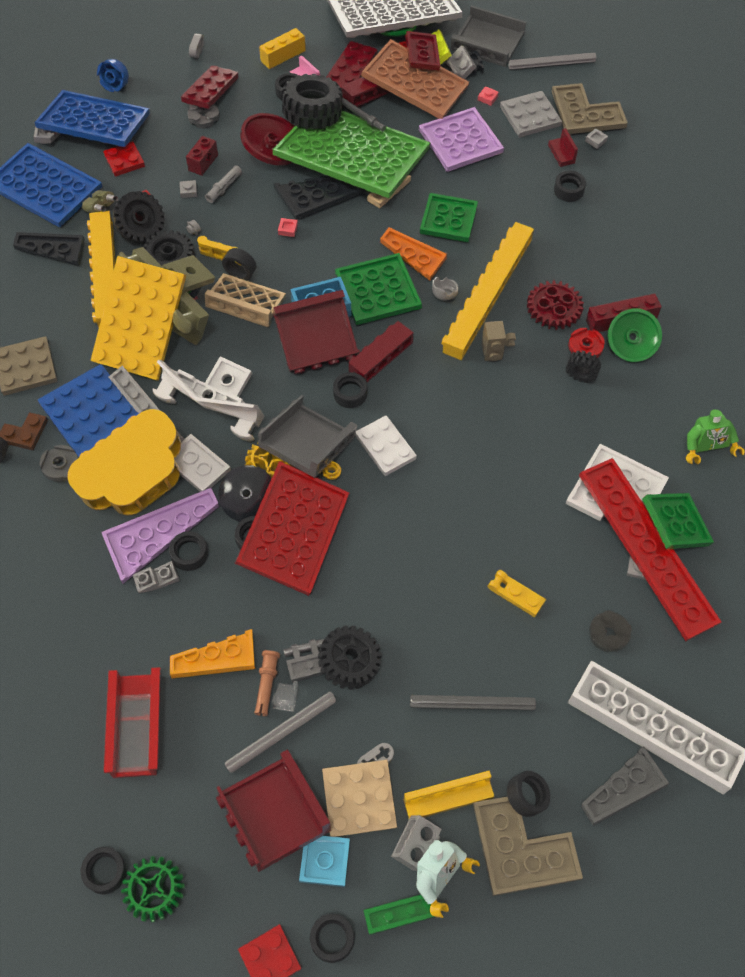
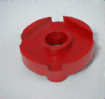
M579 328L571 334L568 348L571 353H576V351L582 353L583 350L587 354L591 352L592 356L595 354L596 358H598L603 352L605 340L594 329L590 331L587 328ZM583 342H585L586 344L590 343V345L585 346L583 345Z

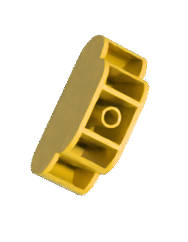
M156 409L145 410L137 416L130 417L125 425L115 428L110 436L99 440L92 449L81 453L79 458L72 463L68 470L70 486L82 501L94 510H104L112 506L122 515L138 514L173 488L179 480L180 472L175 458L180 453L181 440L173 422L164 412Z

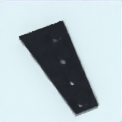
M16 232L13 246L15 250L79 266L85 239L83 235Z

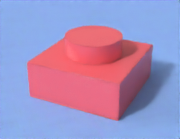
M485 86L478 95V101L491 106L498 98L499 92Z
M281 218L278 235L295 237L298 220Z

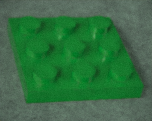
M430 193L420 227V234L469 242L478 201Z
M689 493L647 494L642 498L666 549L707 547L714 543Z

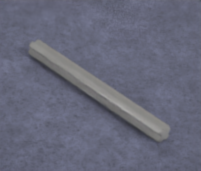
M596 53L509 60L508 67L511 70L589 63L596 61Z
M326 693L225 762L227 770L233 773L334 704L336 698L333 693Z

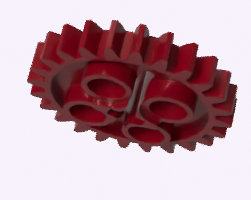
M553 280L552 284L546 281L545 285L539 283V287L534 286V290L530 291L526 307L528 308V313H532L531 319L536 318L535 323L541 321V326L543 327L547 324L548 329L551 326H554L556 330L558 326L564 329L565 325L571 327L572 323L576 324L577 319H580L584 309L583 297L578 296L579 291L574 292V286L568 288L569 283L562 285V281H560L559 284H556L555 280Z

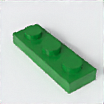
M417 895L363 910L368 933L373 935L434 918L435 916H432L430 913L431 904H427L422 895Z

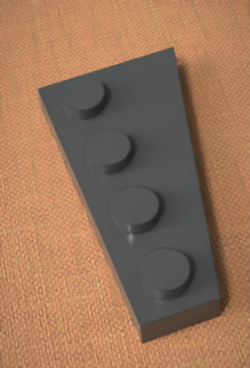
M643 746L604 785H601L582 803L581 808L594 826L666 788L669 782Z

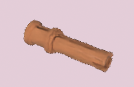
M262 651L263 663L262 668H259L261 680L255 715L261 716L262 713V716H268L273 678L277 676V660L281 655L278 652Z

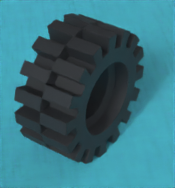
M583 350L582 353L576 351V353L573 352L570 355L566 365V372L569 373L570 377L574 376V380L579 379V382H582V380L585 383H588V381L593 382V380H596L602 364L599 358L596 359L597 356L595 354L592 356L591 352L587 354Z

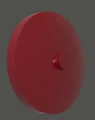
M269 113L254 114L244 121L240 138L243 146L252 156L271 165L281 166L293 163L273 155V149L295 127L293 124L280 116Z

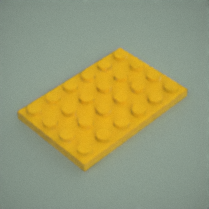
M117 256L91 361L117 369L123 366L128 372L159 380L162 367L157 361L162 360L164 362L174 325L173 313L178 309L186 275Z

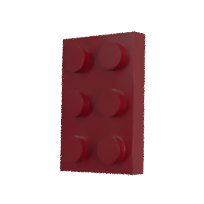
M407 31L405 37L409 67L439 71L441 65L436 35Z

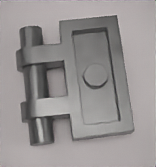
M312 639L309 640V643L298 646L293 644L290 648L283 649L285 657L294 656V659L286 661L292 683L322 675L320 671L322 667H319L318 649L321 647L324 639L317 641ZM312 652L310 655L300 657V653Z

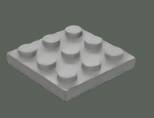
M543 91L500 102L501 110L519 138L556 128L562 124V120Z

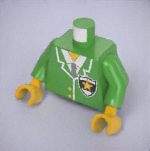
M715 409L710 412V416L699 417L694 427L687 433V449L690 450V453L686 456L688 463L693 464V458L696 464L701 462V457L695 454V452L729 447L731 443L730 453L733 456L737 457V449H739L741 455H744V449L737 443L739 439L734 425L725 418L721 411Z

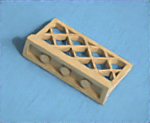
M223 273L214 287L205 292V307L269 327L274 316L272 309L282 304L286 293ZM226 280L232 282V284L224 285L223 282ZM245 286L248 289L239 290L238 287ZM235 288L236 290L235 292L231 293L227 292V290ZM260 291L263 294L255 295L254 292ZM249 293L252 295L251 297L244 298L242 296L244 294ZM273 296L279 297V298L276 299V300H271V299H270V297H273ZM260 299H267V302L259 303L258 301ZM270 306L272 309L269 310V309H266V308H264V307Z

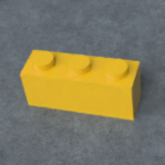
M295 28L259 46L261 62L268 69H271L306 51L305 36Z

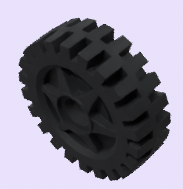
M132 191L122 196L113 209L114 226H116L117 232H120L121 236L128 241L144 243L147 239L151 240L150 237L152 235L156 237V233L161 232L165 222V213L162 211V205H159L158 199H154L153 195H149L147 192ZM136 213L141 214L142 221H138L135 218Z
M164 230L163 234L157 232L156 237L152 235L150 237L151 240L147 239L146 244L143 246L161 266L185 257L195 256L192 241H190L188 236L186 237V234H180V231L174 233L173 230H170L167 233Z
M348 625L343 626L341 629L340 627L335 628L334 631H331L326 636L319 649L318 664L319 667H322L320 671L322 674L326 673L325 678L328 681L330 679L333 680V685L340 684L339 688L344 689L348 687V690H352L354 687L358 689L367 685L376 675L381 665L382 653L379 652V644H375L377 640L375 637L370 638L371 633L368 631L363 633L364 629L361 627L358 630L353 625L348 628ZM346 655L352 656L354 660L348 659Z

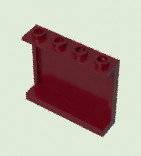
M343 290L273 307L272 311L289 372L294 371L295 374L305 372V368L308 367L317 369L327 362L329 365L339 363V359L346 358L347 361L360 353V349L357 350L343 298L345 295Z
M288 749L280 753L281 759L227 789L222 791L220 786L216 787L219 796L215 798L221 809H226L228 815L225 817L230 828L235 826L238 832L235 837L240 847H246L248 853L245 856L250 866L253 867L255 865L258 872L331 831L329 819Z

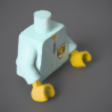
M435 840L417 865V889L427 904H431L430 913L435 917L443 918L441 911H449L446 903L437 902L436 899L460 867V863H462V869L471 874H475L472 871V864L480 866L477 860L466 858L467 854L453 842Z

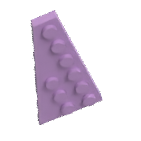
M212 488L101 532L122 584L165 551L176 535L191 530L219 507Z

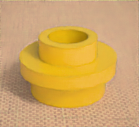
M331 461L322 470L323 476L329 480L337 479L341 475V467L336 462Z

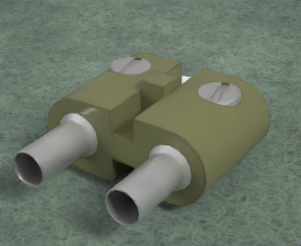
M97 190L92 194V198L88 197L83 202L82 208L88 213L106 211L105 206L109 207L113 202L118 201V197L114 196L110 191Z

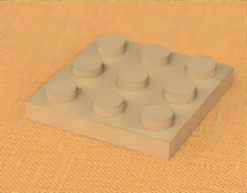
M388 760L322 769L327 813L331 825L330 837L397 828Z

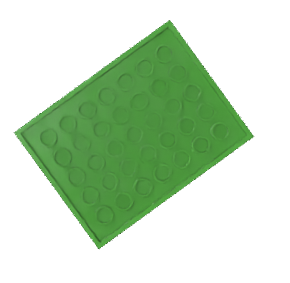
M341 111L339 120L325 129L318 128L313 130L295 126L273 149V155L376 193L382 197L390 198L428 151L430 142L386 127L385 131L382 132L376 127L367 124V121L363 118Z

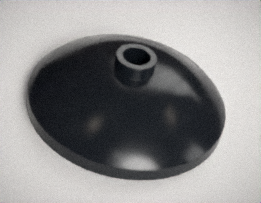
M243 465L229 471L222 479L218 492L219 502L223 511L230 518L238 522L244 518L256 516L271 481V476L263 469L253 465ZM249 490L250 496L244 497L243 492Z

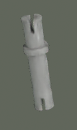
M234 166L218 183H215L213 188L205 195L206 200L209 203H213L220 195H223L229 185L242 174L241 168Z

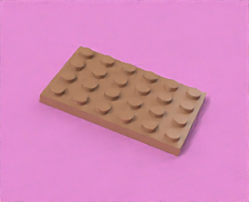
M391 39L365 67L361 74L367 80L439 119L445 117L469 85L467 80L441 66L439 71L409 67L407 48Z

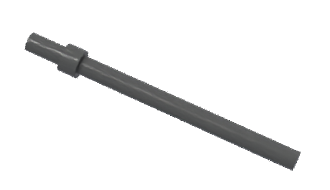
M342 97L343 106L366 120L370 126L376 127L382 132L385 131L386 126L380 123L376 117L368 115Z

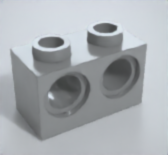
M411 815L391 857L411 870L417 871L418 862L429 849V846L435 840H440L439 834L442 829L420 815ZM423 828L426 832L424 839L421 837V830ZM412 849H414L416 852V857L414 860H412L411 858Z

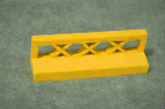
M490 770L404 793L403 800L408 818L411 815L427 817L468 806L474 802L493 799L494 793L490 784Z

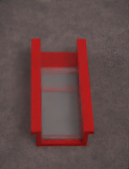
M160 667L151 668V675L120 676L117 670H111L108 673L104 773H109L113 778L157 775Z

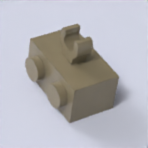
M503 321L485 322L481 345L485 361L502 360L505 345L508 347L515 346V333L505 335Z

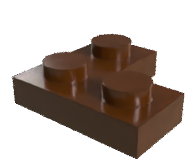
M29 412L22 427L4 423L0 431V437L8 445L33 451L48 419L46 416Z

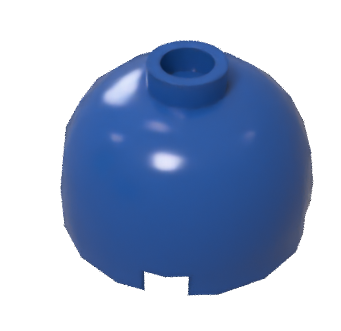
M117 59L105 60L97 68V76L99 75L101 79L99 81L100 84L110 92L120 91L128 83V70Z

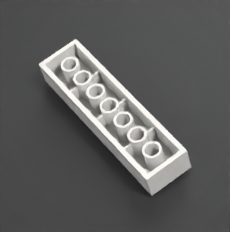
M593 661L588 665L568 701V704L641 747L644 746L648 751L723 795L732 788L745 760V748Z

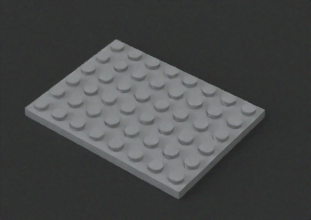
M327 0L343 32L349 38H355L359 35L368 36L376 32L384 33L388 30L397 31L405 27L413 28L417 25L426 26L429 23H442L446 20L455 21L458 18H462V11L454 0Z

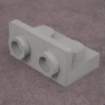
M462 45L445 61L452 69L451 72L463 79H466L476 68L466 48Z

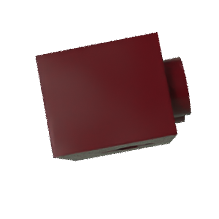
M205 136L198 140L186 155L188 171L203 176L218 156L215 140Z

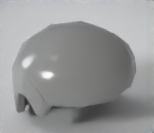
M436 277L432 281V291L437 299L447 301L457 296L459 288L455 281L448 279V277H445L443 280H439V277Z

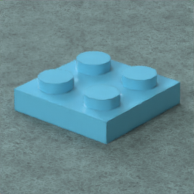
M322 836L304 846L299 882L345 887L350 838Z

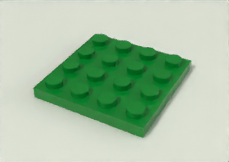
M400 253L335 269L336 277H341L351 301V314L356 325L422 308L421 300Z

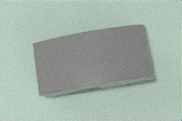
M172 561L155 569L152 567L146 568L133 575L138 593L153 591L180 581L176 566Z

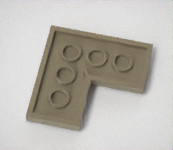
M582 83L552 86L551 92L560 119L562 120L563 127L567 129L569 134L592 132L594 129L603 131L627 128L628 123L620 101L589 104Z
M508 797L473 803L492 896L583 879L571 832L527 840L522 815L512 808Z

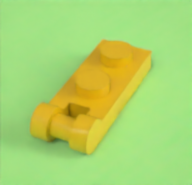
M200 236L197 239L200 254L223 260L229 249L237 248L207 240L205 236Z
M498 570L495 574V579L491 580L487 585L492 592L534 618L546 601L545 598L512 579L502 570ZM501 583L507 585L505 589L500 586Z

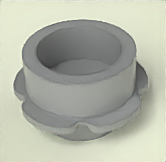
M195 220L187 221V231L191 235L195 234L197 236L201 231L199 224Z

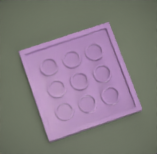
M475 107L443 117V119L440 118L419 125L420 133L426 141L430 142V148L447 172L504 152V147Z

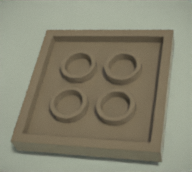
M46 336L0 348V387L3 396L58 382Z

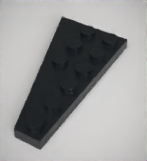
M330 176L305 179L304 182L297 183L295 181H288V184L281 185L280 183H274L275 190L296 220L367 192L365 189L336 178H331Z

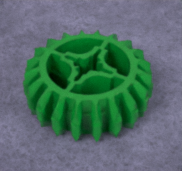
M151 856L150 863L148 864L147 860L143 858L141 861L143 866L140 867L135 863L133 866L136 871L134 873L127 871V875L131 878L130 880H123V884L128 886V888L122 889L121 893L128 896L122 901L124 904H129L126 908L128 912L134 911V918L137 919L141 915V920L146 922L150 915V920L154 923L156 922L157 914L161 920H164L165 911L172 915L173 910L170 907L172 905L177 908L180 906L175 900L176 898L181 899L184 897L181 892H178V890L185 888L183 883H178L184 877L182 874H177L179 871L178 866L172 868L173 862L171 860L165 863V858L160 857L156 863V858ZM160 871L159 874L156 873L151 879L143 877L148 872ZM167 874L171 881L169 895L163 890V885L166 881L164 878ZM137 884L143 887L140 903L136 899ZM145 884L156 886L161 894L157 892H152L151 894V891ZM155 899L164 901L157 907L146 908L147 904L150 905Z

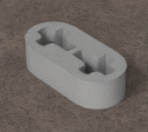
M194 34L189 47L190 58H199L204 45L203 34Z
M381 743L360 757L357 764L364 761L365 763L371 762L372 760H388L389 764L393 759L394 750L390 744ZM381 749L389 751L387 759L383 756L377 760Z

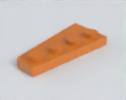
M390 227L380 238V243L394 254L400 253L402 260L429 281L447 259L446 253Z

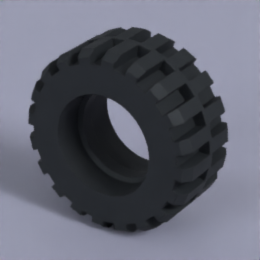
M297 75L289 79L282 89V113L291 124H295L299 128L325 129L327 126L330 127L335 124L341 117L342 90L337 82L329 77L326 78L324 75Z

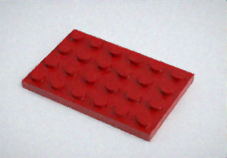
M279 461L235 564L309 596L349 492Z

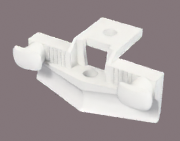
M219 357L204 383L180 369L178 371L172 370L162 360L157 361L163 370L162 381L157 390L153 388L152 391L159 400L167 404L177 403L172 397L178 389L204 408L239 418L235 427L230 426L232 433L244 441L250 442L255 440L250 434L255 426H260L265 416L258 405L247 404L243 399L239 398L252 375L251 370L223 357ZM226 377H232V381L230 383H223V380ZM210 392H213L211 399L204 398L205 394L209 396Z

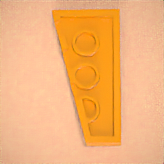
M250 629L245 631V634L239 636L232 635L227 637V640L218 643L214 641L208 643L206 647L200 649L193 648L170 656L171 679L255 669L253 632Z

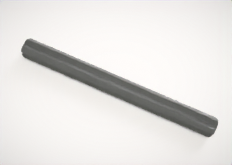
M411 695L410 707L535 710L536 700L533 697Z

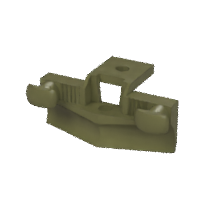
M143 247L134 249L130 256H125L123 252H120L118 255L120 257L186 275L178 309L173 313L174 325L172 331L194 345H198L202 339L209 314L187 292L214 283L215 276L194 255L161 266Z

